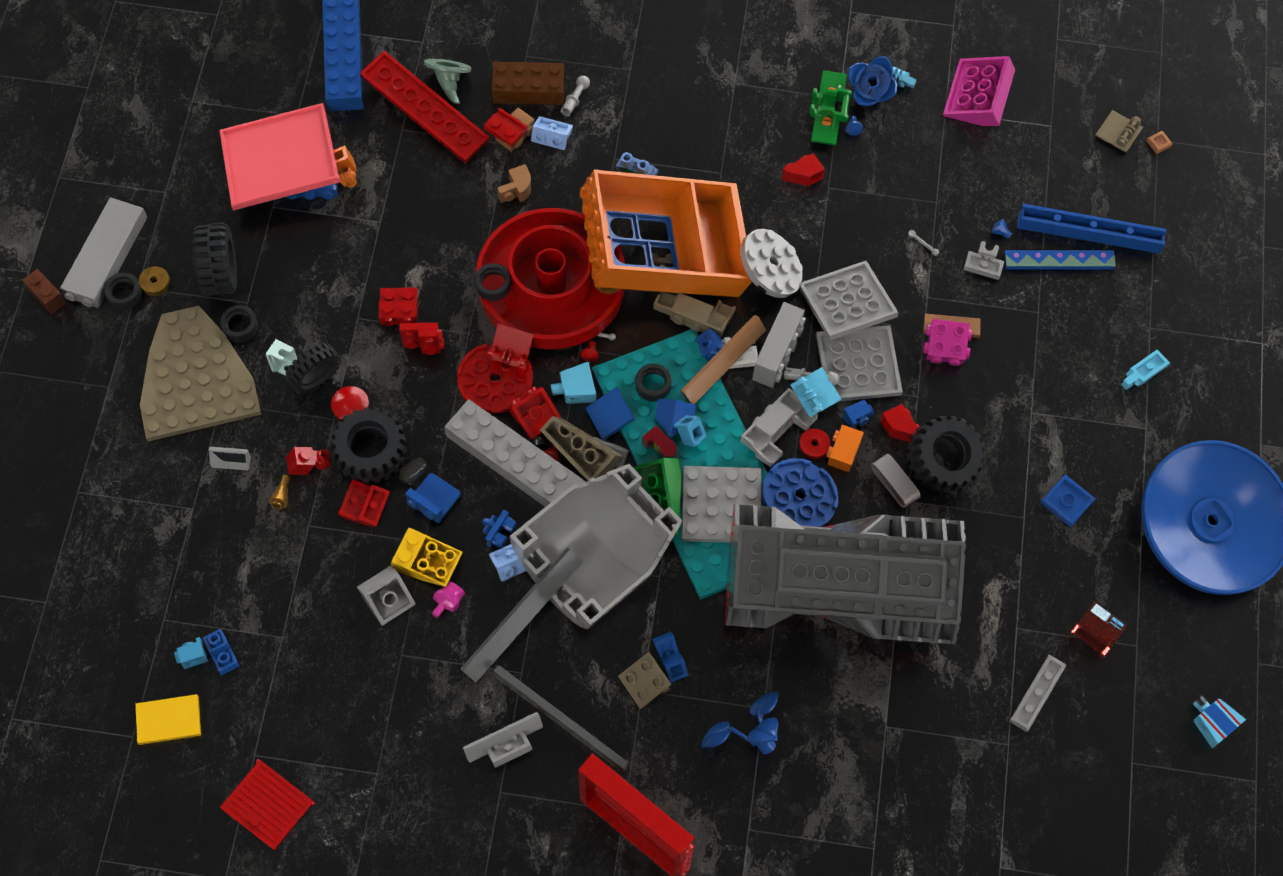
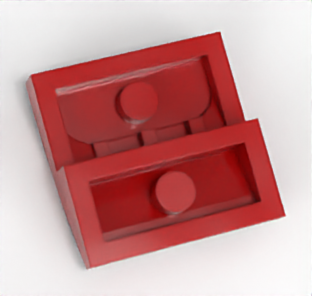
M352 479L338 516L376 527L390 491L373 484L369 486Z

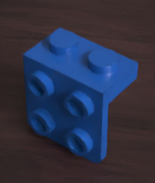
M430 473L416 491L410 488L405 495L407 504L415 510L418 509L425 517L439 523L461 494L459 490L435 474Z

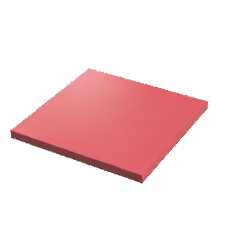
M324 103L219 130L233 211L340 183Z

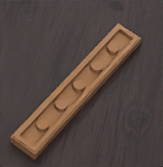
M754 315L682 388L680 392L687 403L695 404L766 331L758 316Z

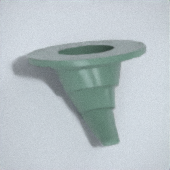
M424 60V65L434 69L437 80L448 99L454 104H460L456 93L457 81H459L460 73L471 72V67L451 60Z

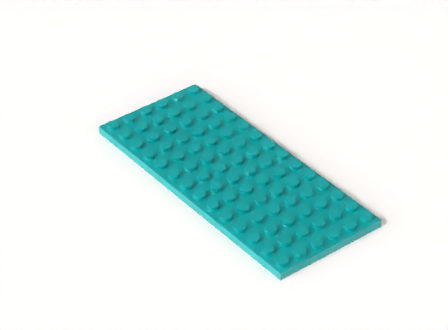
M692 329L592 367V372L603 396L617 387L635 418L634 421L622 428L620 432L637 466L661 459L660 454L651 446L646 449L642 445V437L655 425L677 446L676 458L679 459L682 477L679 513L681 520L683 513V466L761 468V489L763 481L768 474L762 461L755 457L756 453L741 443V435L746 429L720 378L694 404L696 405L694 416L700 417L707 435L695 447L684 445L679 433L670 438L655 418L658 401L650 402L638 395L635 386L638 370L647 364H659L664 366L671 375V389L664 399L679 400L687 403L680 391L709 362L703 358L699 345L695 341L698 334ZM649 374L642 380L643 387L649 391H658L665 384L664 379L656 374ZM761 495V506H764ZM681 523L678 535L674 536L672 541L700 600L725 590L727 582H729L730 543L682 541Z

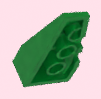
M661 458L635 466L636 472L642 477L641 487L664 511L670 507L679 517L682 478L679 459Z

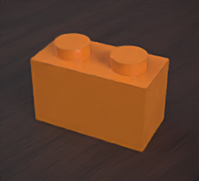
M845 425L841 426L840 431L836 430L832 440L835 441L834 447L830 446L826 455L829 458L827 465L850 472L864 432Z

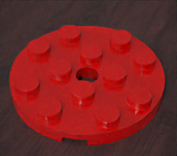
M486 343L472 349L461 361L457 373L458 388L465 401L471 400L488 413L508 412L509 409L507 407L511 405L510 401L518 396L520 398L527 395L525 391L532 387V366L529 360H527L526 369H522L490 359L488 352L493 344L487 345ZM497 374L500 376V381H491L490 377Z

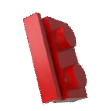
M501 108L483 125L484 130L510 147H513L523 136L524 132L528 131L527 125Z

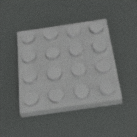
M867 261L799 283L800 291L829 341L898 317L897 309Z
M890 325L868 327L830 341L824 331L816 332L821 367H823L826 373L833 371L839 376V382L834 387L842 399L840 401L902 395L903 391Z
M683 466L682 541L730 543L733 504L761 506V468Z

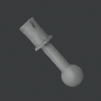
M587 76L577 78L576 89L572 95L566 97V102L561 109L563 115L570 116L573 109L578 106V97L583 89H587L590 86V80Z
M786 367L785 370L787 371L784 372V379L798 380L803 376L809 375L810 372H806L805 368L801 370ZM833 371L826 373L828 380L832 382L833 386L837 385L839 382L838 374Z

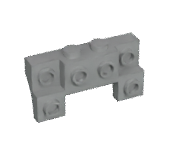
M788 388L772 405L770 404L766 407L760 417L755 418L752 425L741 435V443L754 451L757 459L771 467L783 454V451L774 445L780 436L793 423L806 431L818 419V414L809 417L795 392Z

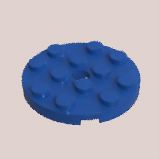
M792 458L777 463L770 469L762 484L761 495L764 506L776 507L799 525L823 527L831 520L838 506V491L832 477L826 470L811 464L809 460ZM795 492L803 493L804 499L802 500L795 496Z

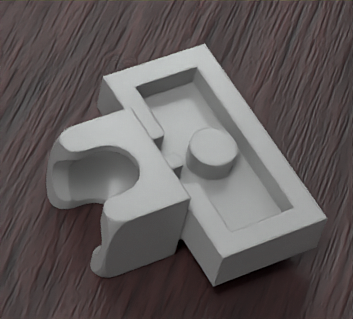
M982 241L978 253L968 252L963 270L999 280L1004 261L996 259L999 246L995 245L993 250L988 251L985 248L986 242Z

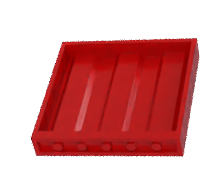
M592 753L578 769L580 801L670 876H685L690 870L695 837Z

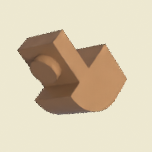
M526 164L510 169L509 180L511 183L497 188L498 198L501 203L511 201L518 197L520 202H523L529 197L531 193V176Z

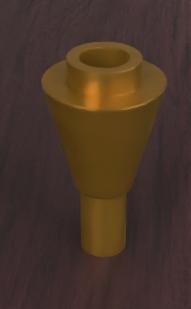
M288 475L282 476L280 485H278L268 500L274 509L280 510L287 507V486L290 480Z

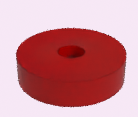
M820 429L805 431L799 441L801 453L813 460L826 456L830 447L828 435ZM816 442L818 445L813 446L811 443Z

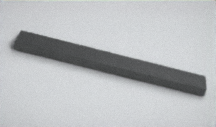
M566 548L460 669L476 683L578 568L582 561L569 548Z
M497 666L494 670V675L498 680L620 772H625L628 766L625 759L504 668Z

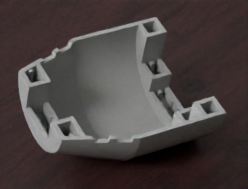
M630 464L609 471L594 479L593 477L587 482L569 487L510 535V541L517 557L535 583L566 548H569L582 561L578 568L550 598V601L571 621L584 629H589L651 576L682 523V520L670 507L664 511L641 487L642 477Z

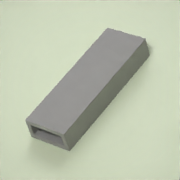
M111 197L109 198L60 287L66 299L73 302L75 300L79 301L87 307H100L105 297V283L120 270L147 219L144 208Z

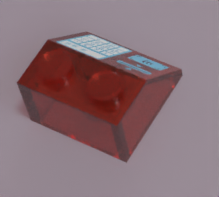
M1094 601L1071 632L1105 656L1127 625Z

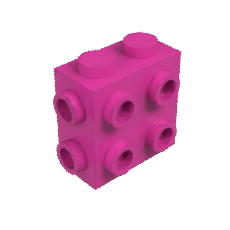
M932 319L930 324H927L925 335H928V342H925L923 353H926V359L932 363L949 362L953 366L963 364L970 356V348H967L968 341H971L972 330H969L970 324Z

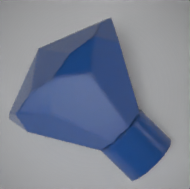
M851 116L849 118L850 122L846 126V132L849 135H858L862 132L863 126L857 121L856 116Z
M1004 219L994 224L993 234L1003 235L1007 239L1012 235Z

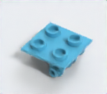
M823 367L805 377L799 378L790 385L809 417L842 400L832 382L828 380Z

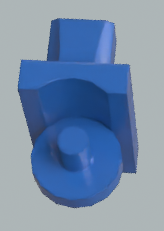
M503 510L498 519L494 515L490 519H483L482 524L485 526L483 533L488 534L485 538L487 541L486 545L491 548L493 545L500 548L504 547L507 537L502 535L501 532L505 529L512 533L517 526L516 521L509 517V512Z

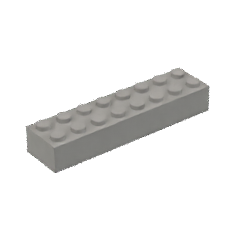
M469 399L444 427L446 437L545 507L569 487L586 482Z

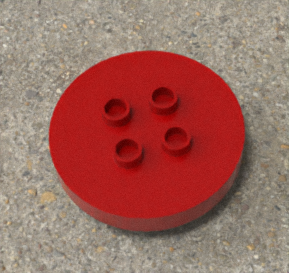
M562 208L531 210L507 220L487 239L478 258L476 273L484 265L491 263L500 264L509 271L512 283L510 292L502 300L488 301L479 295V300L486 316L496 328L499 323L534 334L531 344L533 348L563 349L582 344L594 338L613 321L622 305L625 289H620L613 294H605L595 287L591 276L592 263L589 262L590 250L587 246L588 236L587 230L584 228V214ZM618 245L614 249L615 257L618 261L625 264L622 251ZM492 274L483 279L482 285L487 290H497L504 285V278L500 275Z

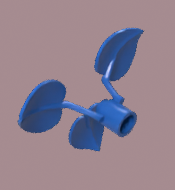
M775 691L765 694L751 705L750 714L752 716L757 715L760 724L748 736L730 727L729 722H721L714 725L706 733L701 745L702 750L722 744L728 738L730 732H734L750 742L752 746L756 745L763 754L773 751L776 747L774 741H777L778 720L774 717L763 720L762 715L769 713L775 707L779 693Z

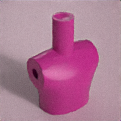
M449 581L446 587L437 590L433 600L438 603V606L434 609L432 615L438 618L445 609L455 612L460 605L462 597L465 595L463 589Z

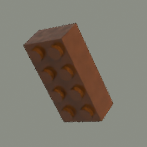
M493 62V103L563 105L564 63Z

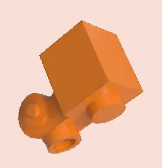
M342 146L334 150L340 183L344 187L352 188L357 184L355 173L357 169L354 158L346 146Z

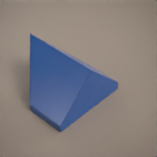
M658 399L655 418L671 438L679 433L678 429L674 428V424L686 415L694 416L696 405L679 400Z

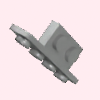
M538 712L533 713L464 746L463 750L468 762L488 754L496 768L531 751L532 747L526 735L543 728Z

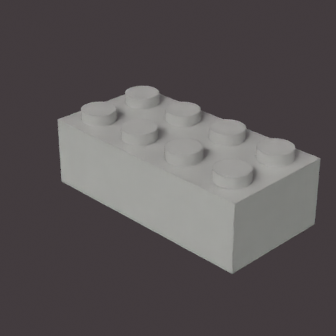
M783 302L755 362L752 380L774 388L776 382H780L783 375L782 371L789 363V356L796 348L797 338L801 337L804 330L803 326L806 318L803 316L805 310Z

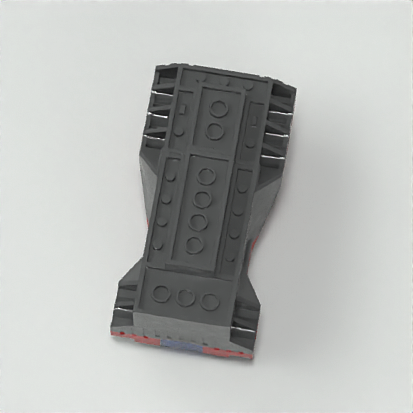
M733 504L724 624L727 626L768 628L793 614L817 615L874 639L956 644L957 633H959L960 629L959 623H961L960 612L962 609L965 565L964 550H966L964 521L875 515L826 527L799 525L776 507Z

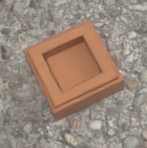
M1163 131L1148 137L1146 140L1156 154L1172 146V142Z

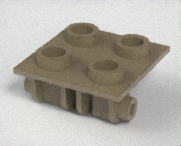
M1112 110L1095 136L1127 152L1143 129L1140 125L1141 119L1135 116L1130 120Z
M650 652L646 653L618 676L640 709L660 693L669 691V686L672 685Z

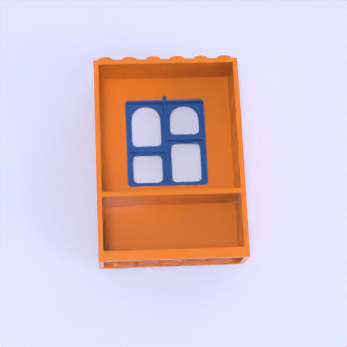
M593 170L591 175L587 177L584 186L581 187L582 213L585 215L584 228L587 230V246L590 250L589 262L592 263L591 276L595 287L739 297L752 282L743 267L740 255V248L743 246V239L746 237L736 183ZM618 218L630 220L633 238H623L615 235L610 227L611 221ZM638 221L665 223L668 241L642 239ZM618 245L641 246L644 250L646 265L621 263L615 257L614 249ZM651 248L669 249L673 267L655 266L653 264Z

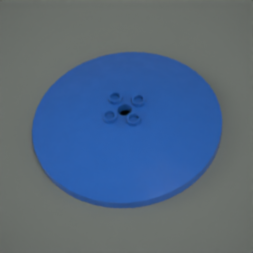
M1206 440L1190 443L1178 448L1155 467L1143 493L1142 523L1147 541L1153 553L1174 577L1199 591L1217 595H1232L1259 587L1270 580L1283 566V483L1263 459L1239 445L1224 441ZM1208 516L1215 518V525H1211L1208 522Z

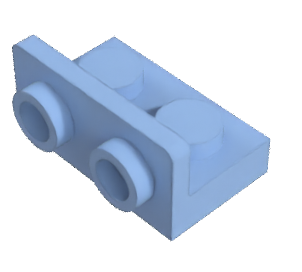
M539 116L533 125L531 141L565 150L573 125Z
M512 544L489 554L501 581L526 571L517 557Z

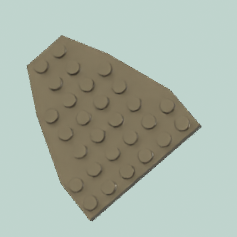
M200 306L162 314L149 350L140 401L147 441L261 415L253 377L225 334Z

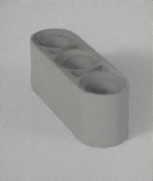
M886 454L871 464L874 474L902 508L920 498V492L891 455Z

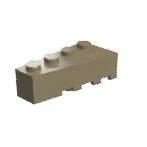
M552 416L540 429L588 481L593 477L595 479L612 471L624 458L623 455L562 418Z

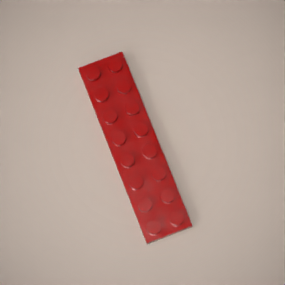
M383 51L360 72L361 78L464 163L468 162L489 141L490 137L386 51Z

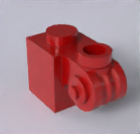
M294 447L286 456L289 475H307L314 466L317 469L324 470L331 465L329 461L330 454L324 449L314 451L312 447Z

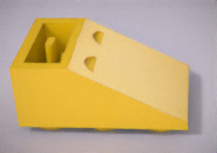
M408 528L391 561V566L397 572L408 577L446 587L463 552Z

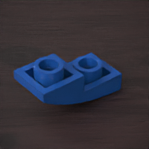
M221 629L203 637L221 676L239 667L236 657Z

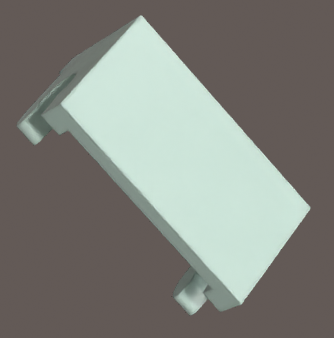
M277 339L266 353L271 370L286 375L284 368L293 365V360H297L294 348Z

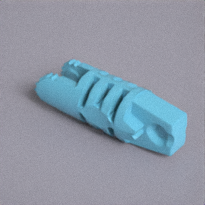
M893 67V79L897 85L903 88L905 85L914 88L916 79L910 77V73Z

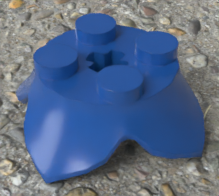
M886 56L876 57L869 64L856 63L849 67L848 78L854 87L853 98L858 105L870 106L877 102L887 101L896 94L897 83L893 79V67ZM874 80H877V85L871 87L870 81L874 82Z

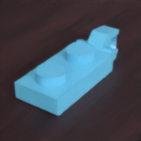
M1156 350L1131 367L1126 373L1128 377L1123 380L1124 382L1121 385L1125 390L1134 384L1138 387L1169 366L1170 362Z

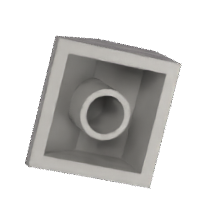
M389 566L357 587L382 626L416 604L400 575L392 566Z

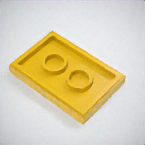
M190 695L136 703L138 744L201 736L199 696Z

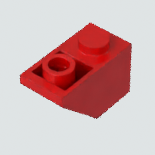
M814 153L801 157L794 163L787 164L783 168L781 178L783 181L809 186L823 179L825 168Z
M903 404L884 412L880 420L890 437L907 442H912L910 439L912 434L917 432L916 429L920 427L914 423L911 412L905 409Z

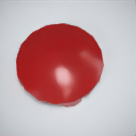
M354 386L341 388L334 394L331 401L332 411L339 420H343L346 414L352 415V411L356 409L363 411V408L369 406L367 394L362 389Z

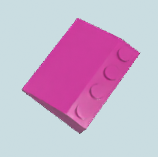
M1010 57L960 59L943 115L980 126H999L1015 72Z

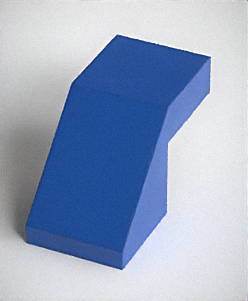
M672 632L654 638L653 642L657 655L670 683L689 676L684 658L678 651Z

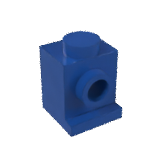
M711 329L706 330L695 338L703 358L708 361L724 347L720 335Z
M864 399L845 408L842 417L848 427L856 429L857 425L863 426L869 422L870 417L874 415V410Z

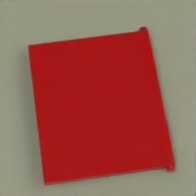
M257 759V764L220 808L275 851L310 806L315 805V802L261 760Z

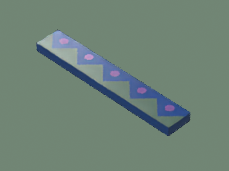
M1005 250L1004 252L1005 269H1115L1116 267L1114 250Z

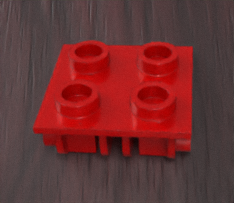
M498 323L493 345L489 349L488 356H490V359L526 369L534 334Z

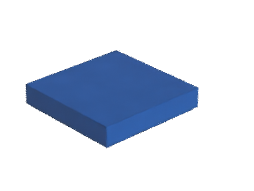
M617 387L586 407L591 420L603 440L608 439L635 420Z
M1064 475L1040 503L1071 527L1096 498L1067 475Z

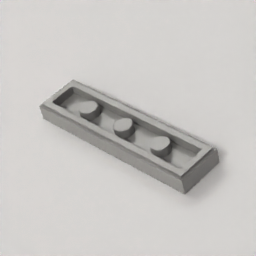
M1051 655L1047 656L1009 722L1028 732L1064 671L1066 664Z

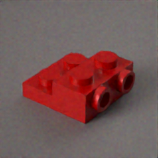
M380 288V325L392 326L400 323H418V288Z
M400 323L399 330L403 347L409 349L421 347L422 354L427 355L441 353V349H444L443 332L439 330L438 323Z
M533 386L525 391L527 395L522 398L518 396L510 401L511 405L507 407L517 424L521 425L529 440L542 433L540 429L552 416L561 418L543 387L536 388Z

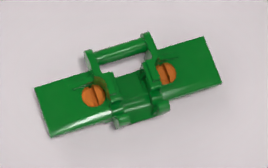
M823 70L819 93L817 88H813V101L809 109L810 116L815 118L811 142L836 146L839 122H846L849 118L847 113L852 91L845 89L847 74ZM836 101L842 102L840 112L835 111Z

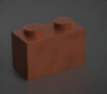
M38 269L23 279L28 291L50 314H53L66 304L61 293Z

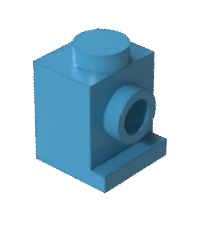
M686 415L674 424V428L678 429L684 445L695 447L707 437L699 416Z
M200 637L196 638L195 643H184L182 647L177 648V652H174L177 664L181 663L184 669L208 662L204 643Z

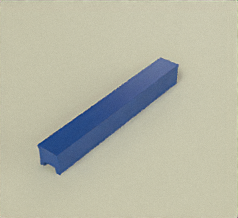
M1023 204L1021 211H1019L1017 228L1159 254L1162 253L1165 245L1166 229L1029 204Z

